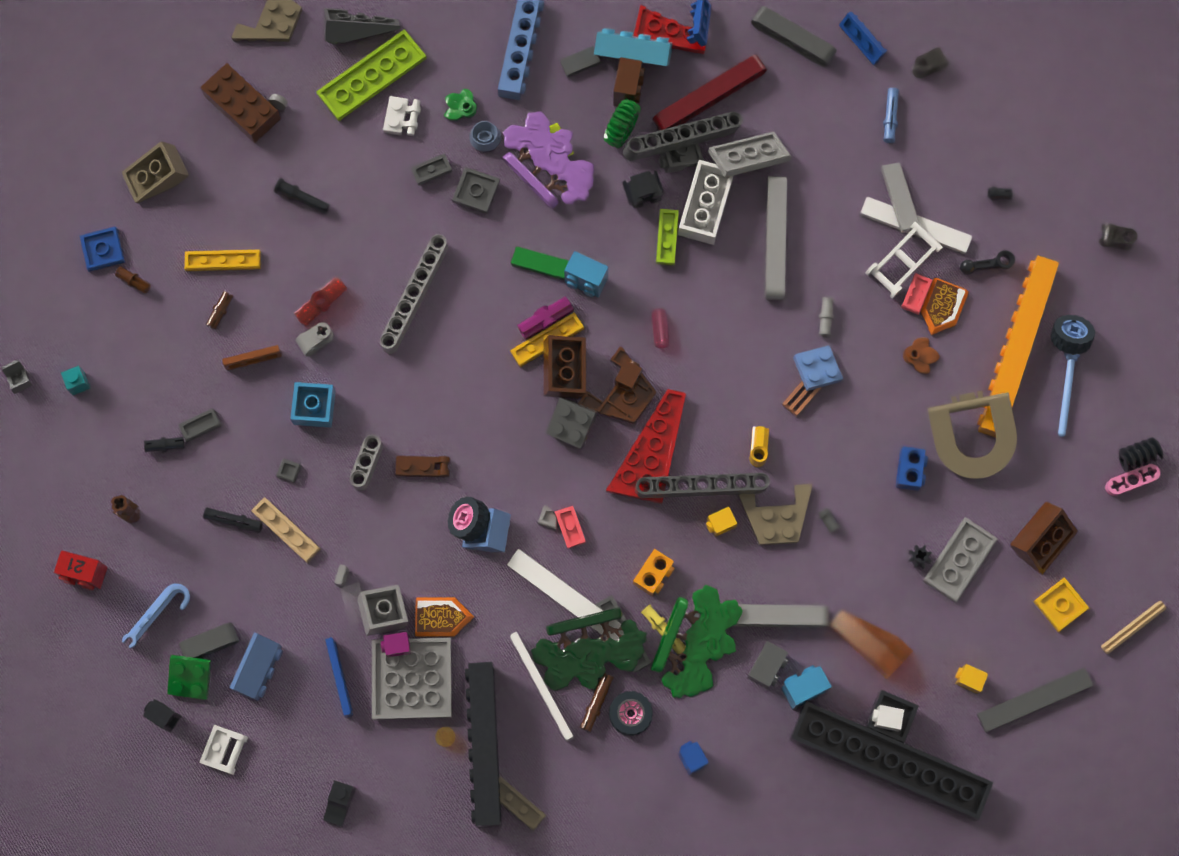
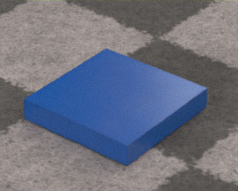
M116 226L80 235L88 272L125 263Z

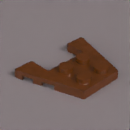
M621 346L610 359L619 368L622 367L625 360L628 362L630 360L633 361ZM641 374L632 393L615 386L603 402L586 391V394L578 404L595 410L599 414L635 424L656 395V391L645 376Z

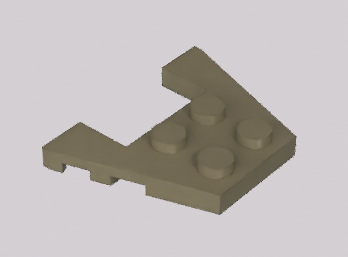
M267 0L256 28L237 23L231 38L233 41L248 40L249 42H255L256 40H266V42H290L302 13V7L293 0Z
M812 484L794 485L795 505L756 507L755 494L738 495L759 545L799 542Z

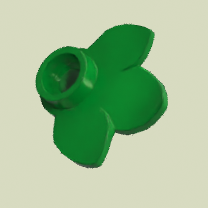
M464 88L460 94H448L445 97V101L450 108L445 112L444 117L449 120H459L463 116L467 118L473 117L477 111V105L473 101V93Z

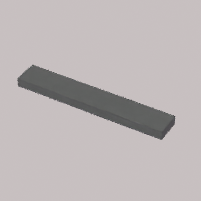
M1084 667L982 711L977 716L984 731L987 732L1093 686V683Z

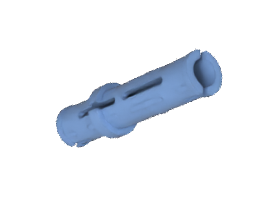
M888 88L886 118L883 121V126L885 127L883 141L894 143L895 130L898 127L896 118L899 89Z

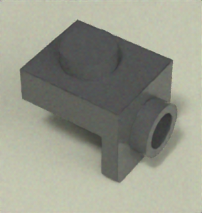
M15 360L2 367V371L6 375L14 394L32 386L27 371L19 360Z

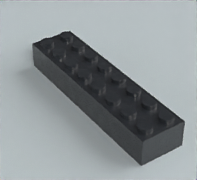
M493 662L468 663V668H465V680L469 683V688H466V701L470 703V708H467V721L471 723V729H468V741L472 743V749H468L469 761L473 763V769H469L470 782L474 783V790H470L471 802L475 803V810H471V820L477 828L502 827Z

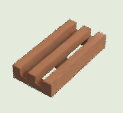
M802 381L782 405L797 417L822 387L816 388L797 410H794V407L808 393L805 389L791 406L788 405L804 386Z

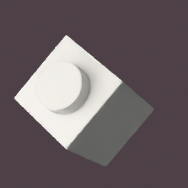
M879 705L877 710L874 709L872 721L875 722L874 727L900 731L904 710Z

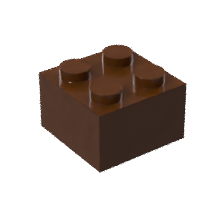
M620 57L613 91V106H618L626 98L640 103L641 87H643L645 68H642V61Z

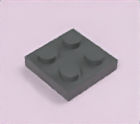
M465 167L452 202L488 214L500 179Z

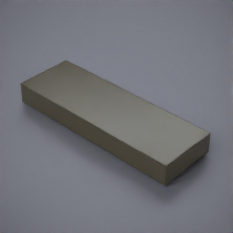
M500 776V803L534 831L546 815Z

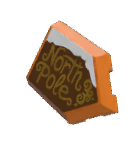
M933 278L920 311L931 335L956 326L968 296V290L939 278Z
M416 597L415 637H455L474 616L455 597Z

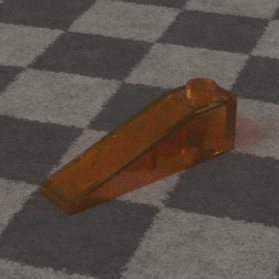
M844 610L829 623L885 679L913 652L898 636Z

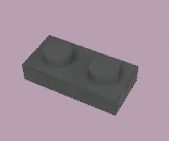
M445 153L410 167L418 186L452 172Z

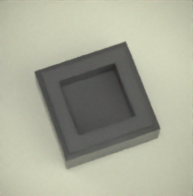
M283 458L276 477L295 483L302 465Z

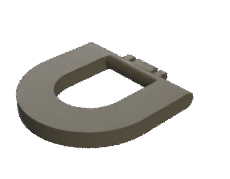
M981 390L977 391L978 398L975 397V392L959 395V402H957L956 396H951L952 403L928 408L936 451L948 469L966 478L979 479L998 473L1009 463L1017 445V430L1009 392L983 397V391ZM990 406L996 433L995 446L990 453L983 457L967 456L960 451L956 444L950 413Z

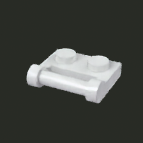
M214 725L199 763L234 775L236 771L234 769L244 742H247L248 737ZM232 738L237 739L229 762L225 766L222 762Z

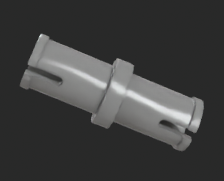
M831 297L822 298L821 314H819V319H821L819 335L824 337L831 336L832 320H834V299Z

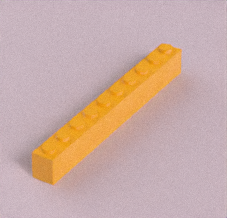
M1037 255L1034 261L1031 260L1027 271H1030V274L1023 281L1022 288L1025 289L1023 294H1019L1016 302L1019 307L1017 311L1013 312L1011 317L1013 325L1012 328H1008L1005 336L1008 341L1001 348L999 355L1002 356L1001 362H997L994 373H996L995 380L992 379L988 390L991 391L989 396L1009 392L1011 406H1013L1059 262ZM990 406L983 407L985 408L984 414H980L977 425H979L978 432L996 438Z

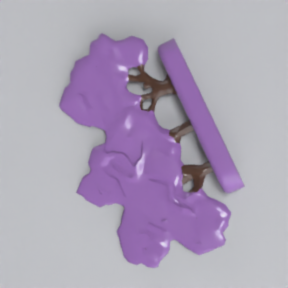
M542 112L527 114L525 127L511 125L503 132L505 136L504 146L520 151L518 159L512 153H506L502 157L504 162L551 209L558 205V200L551 193L552 189L562 191L561 197L566 204H573L577 200H587L589 197L588 190L593 186L594 164L584 160L570 161L568 159V155L572 153L570 141L573 138V131L560 129L555 133H550V121ZM531 158L536 169L531 173L522 164L523 160ZM541 170H546L551 175V183L546 186L535 177ZM559 180H565L567 182V184L563 186H560L559 184L555 185V183Z

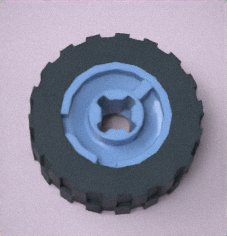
M1069 314L1056 319L1050 337L1053 345L1060 351L1075 355L1086 353L1088 349L1090 350L1096 331L1088 320L1078 315Z

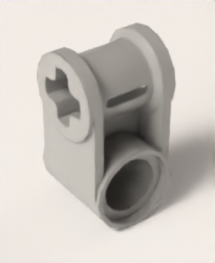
M318 323L308 331L300 334L295 341L305 356H310L330 343L334 334L328 324ZM325 331L326 335L323 336L321 332Z

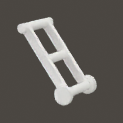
M916 221L910 226L912 230L879 264L875 262L865 272L868 276L872 274L891 292L890 297L892 299L903 289L901 285L934 251L939 252L943 248ZM915 233L931 246L930 250L917 263L900 249ZM894 255L910 268L895 285L879 271Z

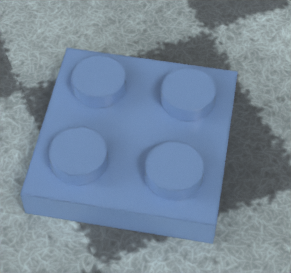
M829 345L798 353L793 357L806 391L835 384L843 380Z

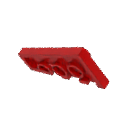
M640 5L633 36L638 37L639 34L651 35V39L657 40V37L669 38V42H673L672 48L704 54L706 45L701 47L698 41L690 44L687 40V37L690 36L688 30L692 27L683 26L672 18L670 20L661 16L660 13L652 12L646 9L645 6Z

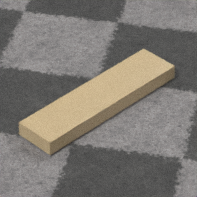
M265 497L251 510L306 563L321 550Z

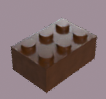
M548 335L544 340V397L581 399L586 394V338Z

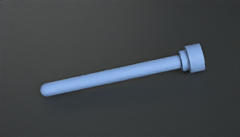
M1064 354L1068 361L1058 430L1060 437L1066 435L1075 361L1080 357V354Z

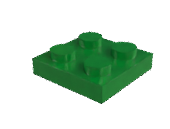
M171 655L167 694L206 700L209 691L211 660Z

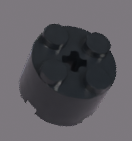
M650 171L639 173L630 177L631 181L628 183L626 180L622 182L628 204L633 206V209L644 206L643 203L648 201L656 203L662 200L661 196L664 194V190L657 171H654V174H651Z

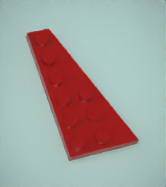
M667 389L656 410L607 487L606 492L662 504L663 498L638 497L635 493V486L637 481L644 477H665L669 475L686 393ZM659 484V489L665 491L666 484ZM639 485V489L642 492L649 491L648 485Z

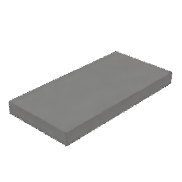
M775 132L710 147L708 151L725 177L788 162L791 159V155Z
M965 517L925 576L923 582L956 603L998 538Z

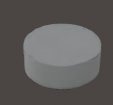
M272 94L268 101L278 110H285L288 104L286 98L278 94Z

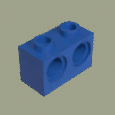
M902 446L899 453L895 488L919 491L921 486L925 485L926 475L923 474V468L927 467L928 463L925 449ZM909 456H915L918 459V463H911ZM907 475H913L916 478V482L908 481Z
M689 741L680 747L678 756L689 776L709 764L698 742L692 743V741Z

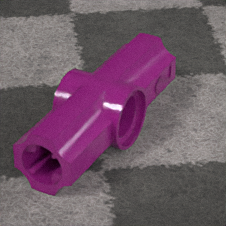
M564 296L553 304L545 305L536 310L533 316L518 324L517 328L523 338L527 340L541 330H545L557 323L558 320L573 312L574 309L568 298Z

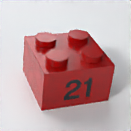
M61 550L54 573L59 576V580L64 581L66 584L75 586L77 583L82 588L93 591L94 588L101 589L108 567L99 560Z

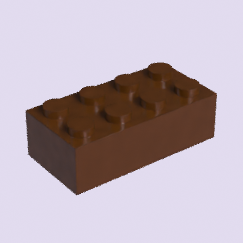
M228 63L222 66L200 87L204 97L254 144L281 120L278 110Z

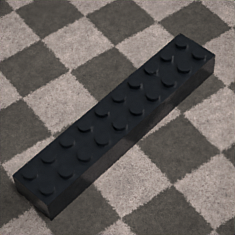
M807 701L803 704L789 741L973 821L980 819L994 783Z

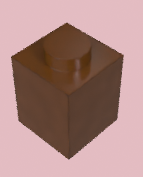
M625 360L615 378V385L632 393L642 374L640 365L635 361L630 360L628 362Z

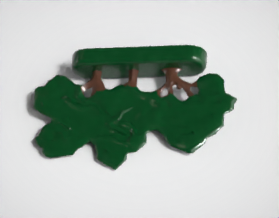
M621 607L545 626L549 636L560 634L561 638L558 642L554 643L547 639H540L536 644V648H533L531 652L535 663L548 667L543 681L553 691L568 687L573 677H577L583 687L595 690L598 685V678H601L606 672L604 667L606 662H611L620 670L634 671L638 660L645 652L643 643L647 640V633L638 630L636 622L631 619L625 620L619 629L609 626L610 621L617 620L623 616ZM600 624L604 630L603 634L597 639L589 638L586 627ZM581 629L582 636L575 642H571L566 636L565 632ZM622 630L624 635L619 634V631ZM610 631L611 634L615 633L619 640H613L608 632ZM604 635L607 636V639L605 641L603 640ZM562 643H564V649H563V650L560 648V645H561Z

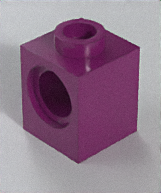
M407 632L383 635L384 641H381L382 653H386L388 658L411 654L409 634Z

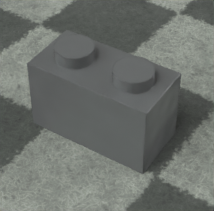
M767 641L747 678L766 689L770 685L775 686L780 677L777 675L779 668L784 669L789 660L786 658L788 652Z

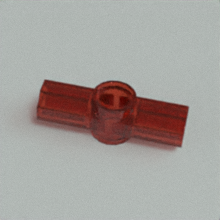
M333 278L320 291L312 294L311 299L294 313L295 317L306 327L321 312L327 311L330 308V304L347 290V287L339 278ZM325 299L323 304H316L317 300Z

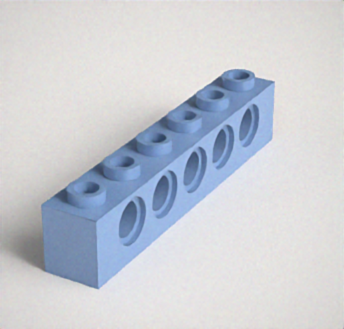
M517 0L498 86L499 97L520 100L521 94H525L526 83L524 81L525 77H529L530 67H528V62L533 59L534 50H531L532 44H536L537 33H535V30L540 27L541 17L538 16L540 11L543 12V0ZM528 10L533 11V13L527 14L525 12ZM523 27L530 28L528 30H522ZM520 43L526 44L524 47L518 46ZM516 60H521V61H522V62L519 63V64L514 63V61H516ZM516 76L519 79L511 80L510 78Z

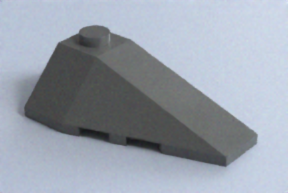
M324 8L325 42L330 44L344 43L400 29L398 19L382 16L369 18L365 13L359 12L356 15L348 14V10Z

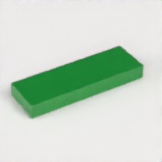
M516 246L511 265L565 280L564 270L569 261Z

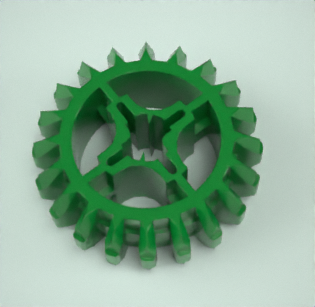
M626 98L616 108L604 134V141L608 145L620 148L626 143L641 112V107L635 101Z

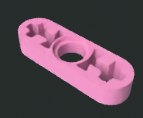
M1148 464L1111 478L1106 483V492L1111 496H1118L1150 484L1159 478L1160 469L1154 464ZM1148 469L1149 471H1154V475L1152 477L1151 475L1142 478V475L1147 473ZM1129 475L1137 477L1138 483L1136 485H1131L1128 482ZM1113 482L1115 485L1120 484L1122 482L1124 484L1120 486L1117 490L1111 488Z

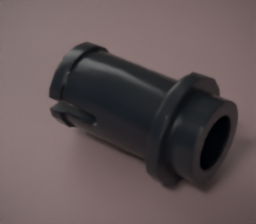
M992 186V188H988L987 196L992 201L995 199L1011 200L1013 192H1010L1012 188H996V186Z

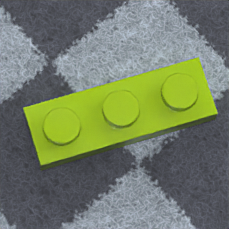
M660 209L656 264L675 266L679 210Z

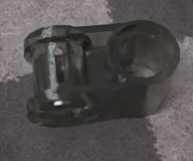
M940 47L934 48L916 58L915 64L912 67V74L917 78H924L946 68L949 65V61Z
M1105 223L1101 226L1103 230L1102 237L1098 243L1104 247L1129 250L1135 244L1138 234L1132 228ZM1123 237H1129L1131 242L1125 241Z

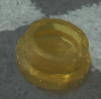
M449 727L440 728L435 735L436 742L442 747L451 746L455 741L454 731Z

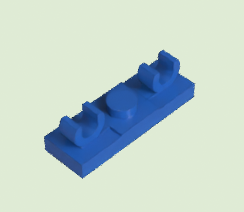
M697 0V2L691 4L693 10L690 13L693 16L694 28L688 30L690 36L687 37V40L690 44L698 41L701 47L707 45L711 4L708 0Z
M852 11L847 13L839 26L873 65L877 64L887 52V49L880 45L881 42L875 39L864 25V22H860L857 15H854Z

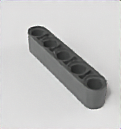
M765 6L760 7L751 21V24L759 31L822 67H827L837 52L833 45Z

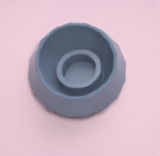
M481 121L472 128L469 135L470 143L479 151H491L499 145L501 132L493 123Z

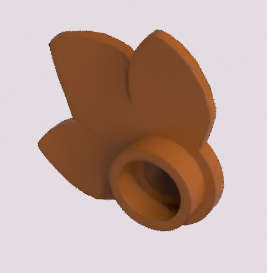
M925 337L915 339L912 346L907 347L903 352L904 361L912 364L916 371L922 374H929V364L935 363L940 358L938 352L929 347V339Z

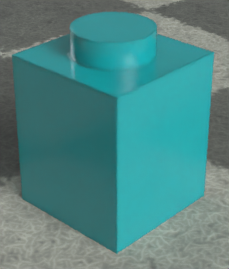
M79 365L61 372L65 386L72 395L91 389L85 372Z

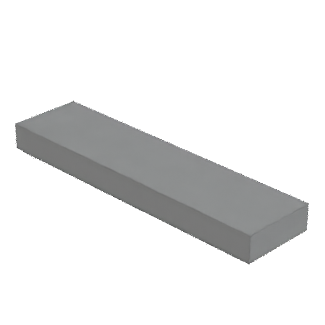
M900 163L882 165L881 171L901 233L910 232L912 230L910 226L915 221L919 224L901 165Z

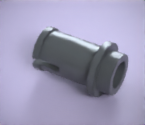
M827 507L819 512L818 515L820 516L819 519H822L829 530V533H832L840 528V525L833 517L832 510H829Z

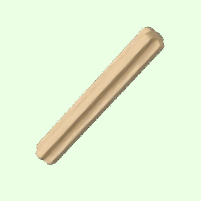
M1158 601L1101 645L1102 650L1109 654L1166 610L1164 603Z

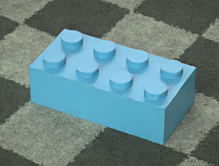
M604 28L602 31L597 32L594 55L619 59L622 57L640 60L644 63L668 66L673 42H669V38L657 37V40L651 39V35L639 34L636 37L633 36V32L622 31L618 34L615 33L614 29Z

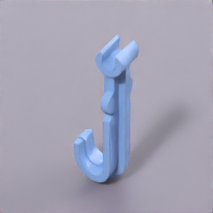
M176 583L165 588L131 631L123 636L122 642L125 643L128 638H132L133 642L129 645V648H134L137 645V641L177 593H182L185 596L180 605V609L184 610L190 601L188 589Z

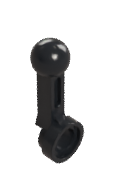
M1003 250L994 259L980 261L967 259L961 263L960 270L964 274H971L976 270L991 268L1007 270L1014 265L1015 256L1012 252ZM1000 257L1007 258L1009 264H1002L1000 261Z

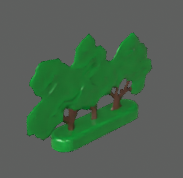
M704 585L703 589L693 592L692 599L695 608L690 613H686L688 600L678 597L651 665L652 671L660 673L663 671L667 660L670 659L672 670L663 675L662 683L665 687L671 689L673 698H681L683 695L693 697L700 692L711 689L713 687V678L710 669L706 665L707 660L717 661L723 658L724 654L736 652L734 638L726 634V629L737 624L742 615V608L735 599L720 603L718 590L708 585ZM699 613L701 616L698 618L694 617V615ZM683 618H687L692 624L685 634L678 633ZM676 638L686 642L684 652L679 655L671 652ZM682 655L686 656L684 659L680 658ZM676 660H679L683 663V671H680L679 668L676 666L678 665V662H676ZM674 670L678 672V675L673 674Z

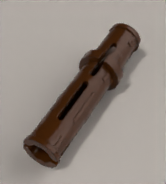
M604 673L601 677L590 705L585 709L586 714L579 727L580 729L591 733L596 718L601 714L599 711L614 679L613 676L609 674L607 676Z

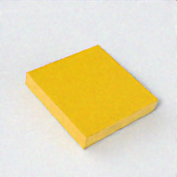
M1065 577L1033 601L1057 632H1060L1089 609L1088 605Z

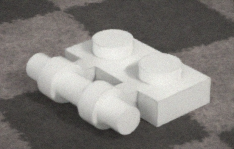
M390 96L383 132L402 135L403 129H408L407 135L414 136L415 130L418 127L417 117L421 112V101L414 99L413 105L408 106V99ZM406 114H411L409 121H405Z

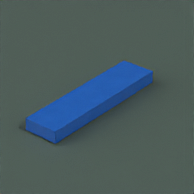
M332 637L327 638L325 641L343 714L346 718L351 717L354 714L336 641Z

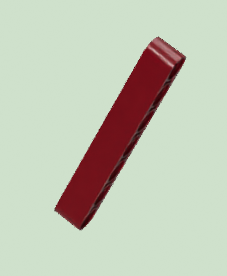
M754 54L661 110L652 118V121L659 130L682 125L764 75L767 68L758 55Z

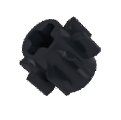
M915 545V552L912 550L908 551V554L911 555L908 562L914 564V569L917 566H921L924 569L925 563H931L928 556L932 552H927L925 545L922 548ZM916 555H923L924 558L922 560L920 558L917 559Z

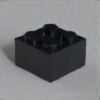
M881 690L878 692L865 727L905 743L919 705ZM879 705L903 709L901 730L893 731L874 727L875 722L872 721L874 709L877 710Z

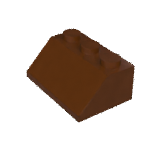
M1046 501L1010 545L1022 560L1039 574L1043 575L1078 531L1063 508Z

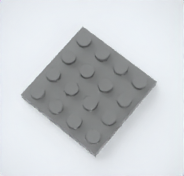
M451 638L409 639L411 654L389 658L381 650V641H384V639L372 640V720L452 718Z

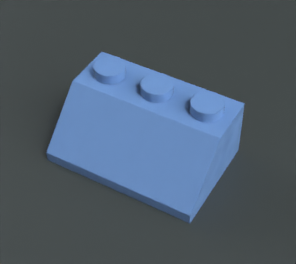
M254 632L230 688L256 701L260 697L262 698L267 689L265 684L274 674L275 668L273 666L275 661H279L281 658L282 646Z

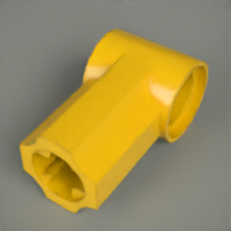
M762 426L752 428L749 460L754 467H762L766 463L768 456L769 429ZM760 453L764 458L758 460L754 457V454Z

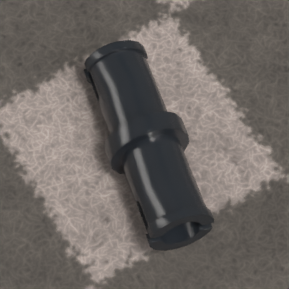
M183 436L167 439L166 437H161V439L144 440L145 453L184 449Z

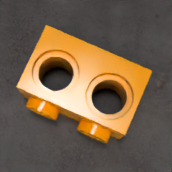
M654 548L633 580V585L650 596H653L655 592L659 594L664 586L662 581L665 577L669 578L675 569L672 567L674 561ZM662 561L666 567L663 570H658L655 567V563ZM651 577L655 580V584L647 586L644 580Z

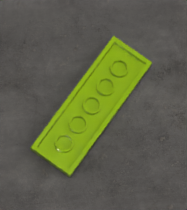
M404 29L320 88L316 93L334 117L340 121L425 61L427 57Z

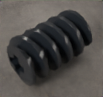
M1154 437L1119 449V461L1125 472L1129 471L1128 466L1133 470L1136 469L1135 463L1142 467V460L1146 464H1150V458L1154 462L1157 461V455L1159 458H1163L1162 447Z

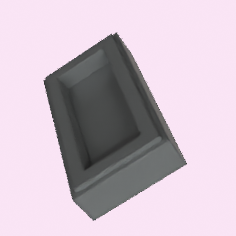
M594 46L560 59V64L568 78L601 64L598 55H594Z
M213 408L178 424L186 442H190L222 426Z

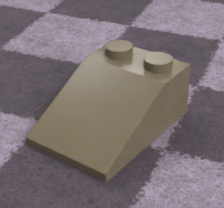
M162 141L122 171V175L135 203H140L171 189L189 176L176 146Z

